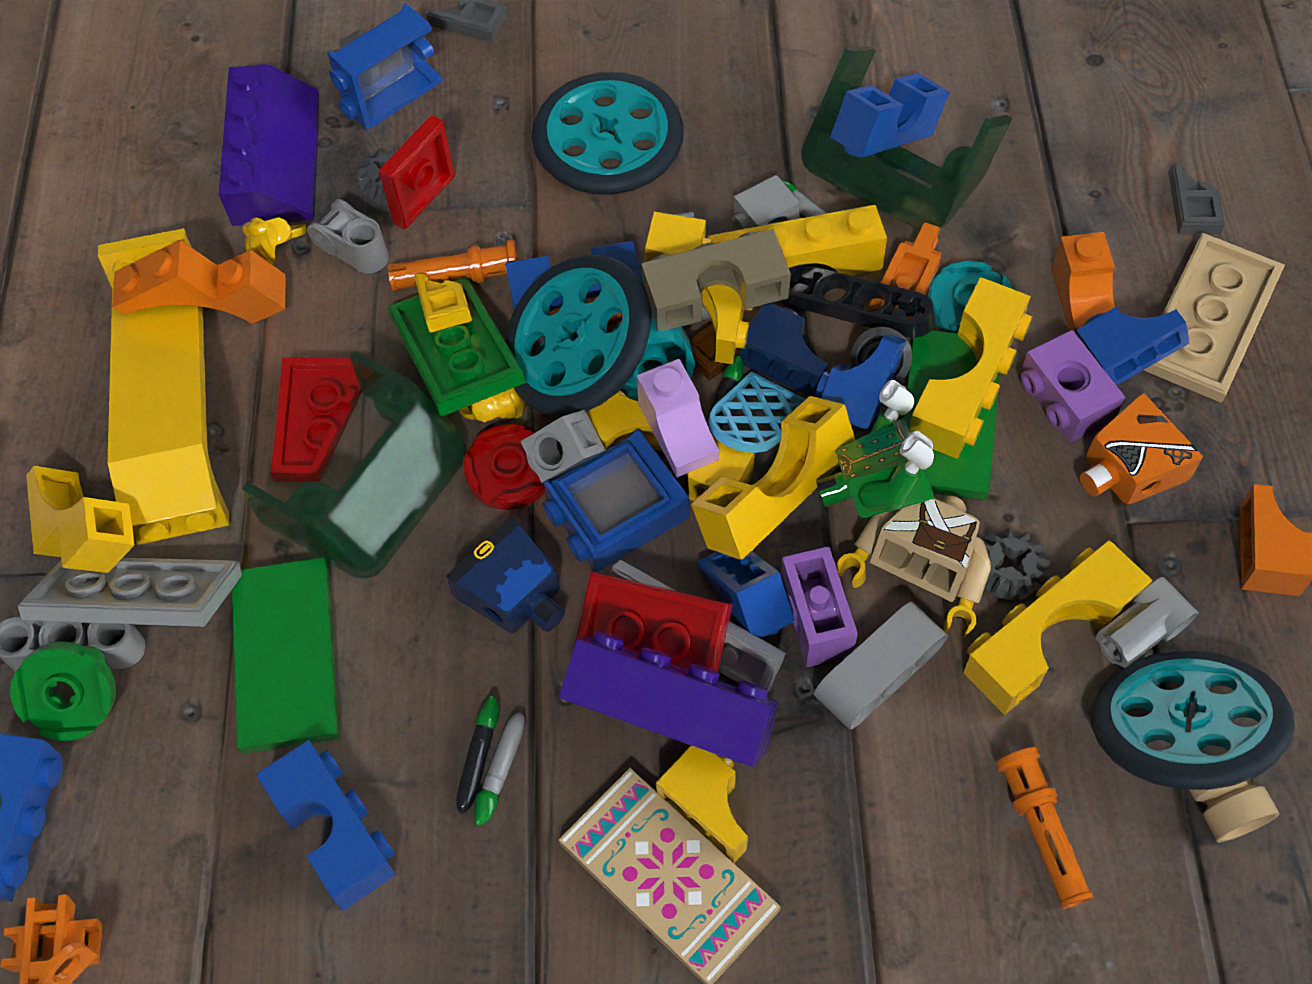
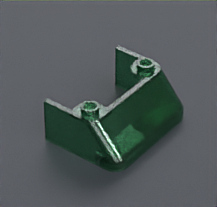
M871 47L845 48L802 147L801 157L804 166L812 174L870 205H876V208L919 231L924 222L938 226L940 229L945 227L984 178L1013 118L1007 115L985 118L973 145L961 146L952 150L946 157L942 168L900 146L863 158L852 156L844 150L842 144L830 136L846 91L860 88L876 50Z
M354 351L349 358L362 394L373 400L379 415L392 423L339 491L322 482H308L299 486L288 500L283 502L248 481L242 487V490L261 524L320 558L325 557L327 562L351 576L366 579L378 575L386 567L463 465L467 447L462 433L446 416H440L434 403L413 381Z

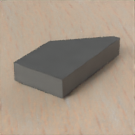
M488 0L457 1V6L443 11H438L435 8L429 10L426 14L427 22L431 26L493 42L508 16L507 5Z
M1172 163L1168 173L1178 234H1202V232L1205 234H1221L1225 222L1219 191L1205 181L1200 184L1183 172L1185 167L1179 163Z

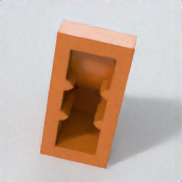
M1104 232L1061 237L1051 269L1069 331L1073 330L1078 336L1077 329L1082 327L1089 318L1115 308L1113 299V271L1115 265Z
M1253 484L1240 504L1241 589L1300 597L1312 582V533L1303 532L1283 515L1275 500L1273 486Z

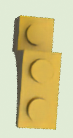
M654 212L645 246V261H651L659 255H675L694 250L705 243H713V239L706 238V220ZM713 285L704 289L701 292L702 305L707 311L715 330V362L733 364L736 348H745L749 322L742 321L745 309L739 294L728 286Z
M33 466L26 474L34 554L61 557L62 568L109 573L134 546L129 504L84 497L77 472Z

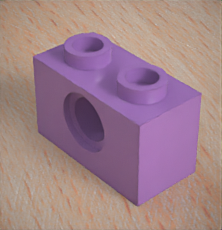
M1073 330L1028 351L1020 373L1022 385L1030 396L1037 398L1046 410L1051 425L1056 430H1061L1070 443L1104 427L1118 416L1126 397ZM1062 386L1069 387V388H1071V389H1073V390L1065 389V388L1062 387Z
M830 547L782 557L780 576L795 619L792 624L805 666L811 667L846 658L854 651L858 633Z

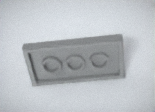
M122 558L109 573L62 568V561L60 560L21 601L18 609L21 620L205 627L239 581L242 573L239 562L230 560Z

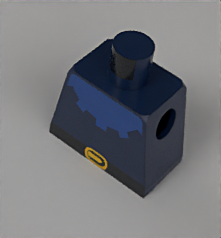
M512 516L446 575L452 595L458 601L510 633L517 632L529 619H532L545 632H549L564 617L565 610L552 599L560 589L556 570Z

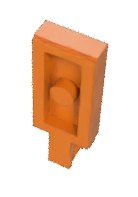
M924 222L914 243L907 240L904 243L900 242L881 283L926 295L929 285L940 265L942 252L935 250L939 241L937 238L940 227ZM876 298L872 299L868 311L879 310L883 307L885 301ZM906 316V317H907V319H912L913 316Z

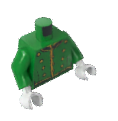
M890 380L882 388L879 400L889 408L885 413H879L870 434L836 451L842 472L816 481L826 507L852 498L859 517L867 518L935 498L924 470L932 464L934 459L933 442L918 430L910 434L904 418L898 420L899 414L905 415L912 409L914 398L897 381Z

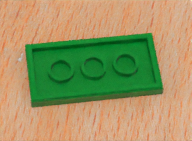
M465 277L452 282L462 284L472 317L470 322L430 333L419 294L387 307L390 318L441 417L526 383L520 366L470 281Z
M931 330L922 337L913 338V359L908 374L907 391L912 394L914 405L908 413L903 415L908 430L911 416L929 379L947 380L957 378L968 373L977 365L973 351L958 336V333ZM998 373L994 383L999 384L1000 373ZM998 394L990 410L981 409L978 418L984 420L977 440L973 446L965 443L958 459L932 449L934 453L933 462L924 470L933 493L987 501L990 488Z
M322 557L241 570L242 576L232 589L237 749L241 754L298 746L308 740L311 743L340 739L329 565L326 558Z

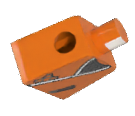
M1143 393L1094 437L1086 455L1087 462L1091 467L1080 474V482L1085 491L1093 497H1097L1111 488L1123 503L1133 504L1190 480L1203 455L1149 397Z

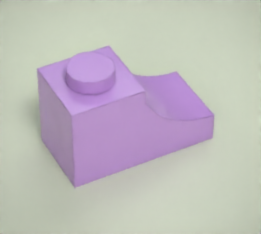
M680 359L637 375L639 407L676 477L718 461L719 450L705 421L699 401V394Z

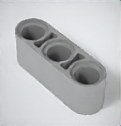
M909 602L837 665L817 686L814 696L849 730H852L861 724L927 663L946 642L948 634L913 602Z
M21 617L8 618L0 623V659L14 672L20 668L23 660L31 652L53 642H67L75 638L73 643L80 644L83 647L93 646L104 654L106 664L110 669H123L139 662L144 655L146 643L144 637L134 624L21 620ZM124 634L119 642L110 645L115 637ZM27 641L22 649L15 652L20 644Z

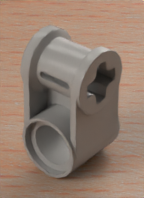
M336 199L331 204V211L318 223L312 222L307 227V233L321 250L336 256L359 272L375 273L383 269L388 263L389 253L379 224L374 219L358 212L341 199Z

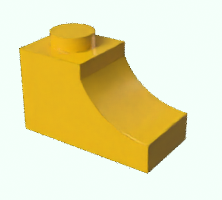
M691 745L657 781V793L735 864L747 850L748 835L736 823L728 804V795L735 788L736 771L732 769L734 763L731 759Z

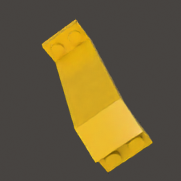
M184 228L98 245V258L112 287V303L115 271L178 240L191 247ZM156 306L138 310L128 315H124L112 308L107 463L116 502L127 503L130 506L133 536L138 545L229 526V511L215 481L207 448L203 307Z

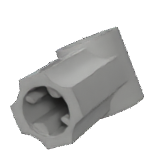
M1161 577L1144 589L1132 602L1128 610L1102 628L1095 639L1101 647V652L1112 664L1126 668L1162 639L1167 642L1177 636L1197 617L1199 612L1164 577Z

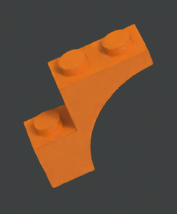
M178 240L115 271L113 281L112 308L124 315L156 306L191 305L224 311L254 324L285 310L286 274L251 249L216 265L183 241Z

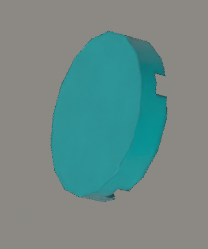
M965 260L947 265L941 269V273L935 279H932L927 296L932 301L936 319L935 324L944 332L958 333L963 311L980 277L1013 289L1010 281L1002 273L999 276L996 272L991 271L992 266L983 262Z

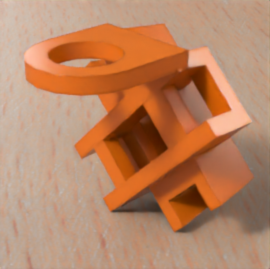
M67 894L58 895V903L41 904L36 897L27 898L25 925L4 927L3 936L13 939L11 958L1 959L0 968L14 973L20 972L19 984H71L89 965L100 964L103 925L98 918L74 921L75 903ZM56 922V925L43 926V923ZM86 934H89L88 946L84 944ZM39 939H43L41 957H37Z

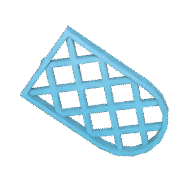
M751 371L715 404L708 419L709 430L717 440L738 451L750 453L768 451L780 442L781 430L777 423H781L786 418L773 416L771 409H783L786 416H788L792 412L791 409H796L806 399ZM751 383L753 389H744ZM743 395H756L759 402H746ZM764 396H777L780 403H768ZM735 397H737V399H738V401H739V402H730V401H732ZM729 409H742L745 416H732ZM750 409H763L766 416H753ZM722 410L724 416H716ZM717 423H728L731 431H722ZM735 423H749L752 431H738ZM756 423H770L773 431H760ZM742 438H756L757 443L745 442Z

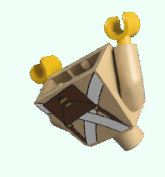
M950 495L943 497L941 501L934 498L872 516L854 544L858 547L855 553L845 554L838 560L837 572L839 578H841L847 568H859V572L855 574L852 580L853 588L860 587L866 580L865 562L869 555H871L870 563L948 601L953 602L956 596L959 597L958 606L949 611L944 620L943 627L945 632H947L952 623V618L956 616L961 617L967 623V629L963 635V638H966L976 625V616L972 608L974 603H980L990 574L991 563L984 541L977 537L980 522L976 517L966 513V506L961 499Z

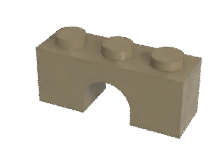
M774 229L759 233L748 232L736 239L717 244L705 243L694 250L675 255H659L651 261L641 263L642 285L647 293L650 312L657 331L670 330L701 322V292L713 285H725L734 289L739 294L745 310L787 299L789 294L791 273Z

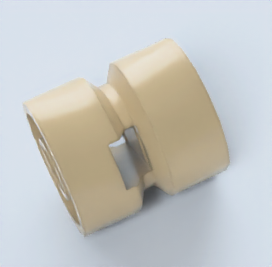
M1223 750V751L1218 752V753H1215V754H1213V755H1211V756L1223 755V754L1227 753L1228 751H1227V750ZM1255 778L1235 786L1211 790H1189L1195 801L1207 804L1208 807L1204 811L1203 817L1218 843L1250 833L1268 824L1280 815L1266 788L1253 785L1252 782Z

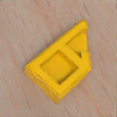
M418 273L414 275L430 333L472 321L462 284L448 280L438 283L428 280L425 274Z

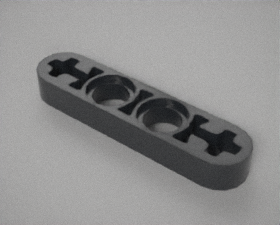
M806 264L789 268L791 273L790 286L793 289L789 288L788 298L783 299L782 302L790 307L870 328L889 327L897 330L904 337L909 338L922 337L929 333L935 325L936 319L932 301L927 295ZM842 289L846 291L839 300L827 301L823 299L830 290ZM876 298L885 301V304L879 310L866 311L863 309V305L871 299ZM906 316H913V317H912V319H907Z

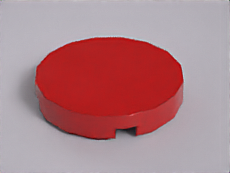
M518 424L496 425L480 433L473 440L474 445L469 449V452H466L463 464L466 483L475 498L489 507L510 510L523 508L539 500L545 493L544 482H541L537 473L529 466L526 457L527 453L520 442L534 434L532 431L526 430L525 426Z

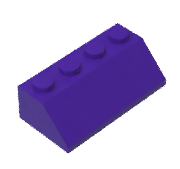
M269 64L229 67L219 197L232 226L244 225L253 218H260L266 221L280 217L286 222L314 220L319 92L318 89Z
M595 631L594 637L587 636L577 639L558 698L754 767L766 754L778 706V701L767 698L769 690L745 681H739L737 687L718 681L719 672L696 664H691L689 670L671 665L672 657L654 649L643 647L640 654L622 648L624 640L608 633Z

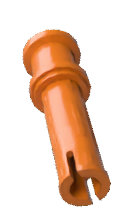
M511 239L507 240L506 245L481 249L479 245H473L467 249L466 253L388 264V275L393 291L417 287L414 275L418 273L425 274L428 280L443 283L445 280L455 281L463 277L472 279L473 282L484 283L486 278L507 275L505 263L519 260L515 241Z
M1037 747L1025 748L1004 756L995 765L998 772L1005 774L1015 798L1012 807L1019 816H1025L1041 858L1060 899V905L1062 909H1067L1093 899L1094 896L1088 888L1072 845L1067 838L1054 807L1058 802V794L1055 788L1048 786L1038 763L1041 754ZM1023 771H1024V774H1025V776H1026V779H1027V781H1028V783H1029L1030 788L1028 787V784H1027V782H1026V780H1025V777H1024V775H1023ZM1039 812H1041V814H1042V816H1043V818H1044V822L1042 821V818H1041ZM1049 834H1050L1051 837H1052V840H1053V842H1054V845H1055V847H1056V849H1057V852H1058V854H1059V856H1060V859H1061V861H1062V864H1063V866H1064V868H1065L1066 874L1064 873L1063 868H1062V866H1061V864H1060V861H1059V859H1058V857H1057V854H1056V852H1055V849H1054V847H1053V845H1052V842H1051V840H1050V838H1049Z

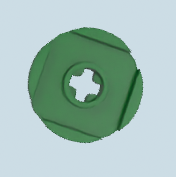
M53 642L39 647L23 660L20 668L15 672L11 680L10 698L17 716L24 723L29 720L34 726L40 728L41 730L38 734L48 739L71 741L86 737L98 725L104 722L115 703L116 683L111 669L106 664L105 656L99 649L93 646L83 647L72 642ZM60 681L65 682L73 688L75 693L70 697V701H64L63 695L61 693H54L52 687L57 686Z

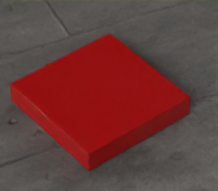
M431 115L378 170L393 224L404 230L413 223L455 177L444 122L434 115Z

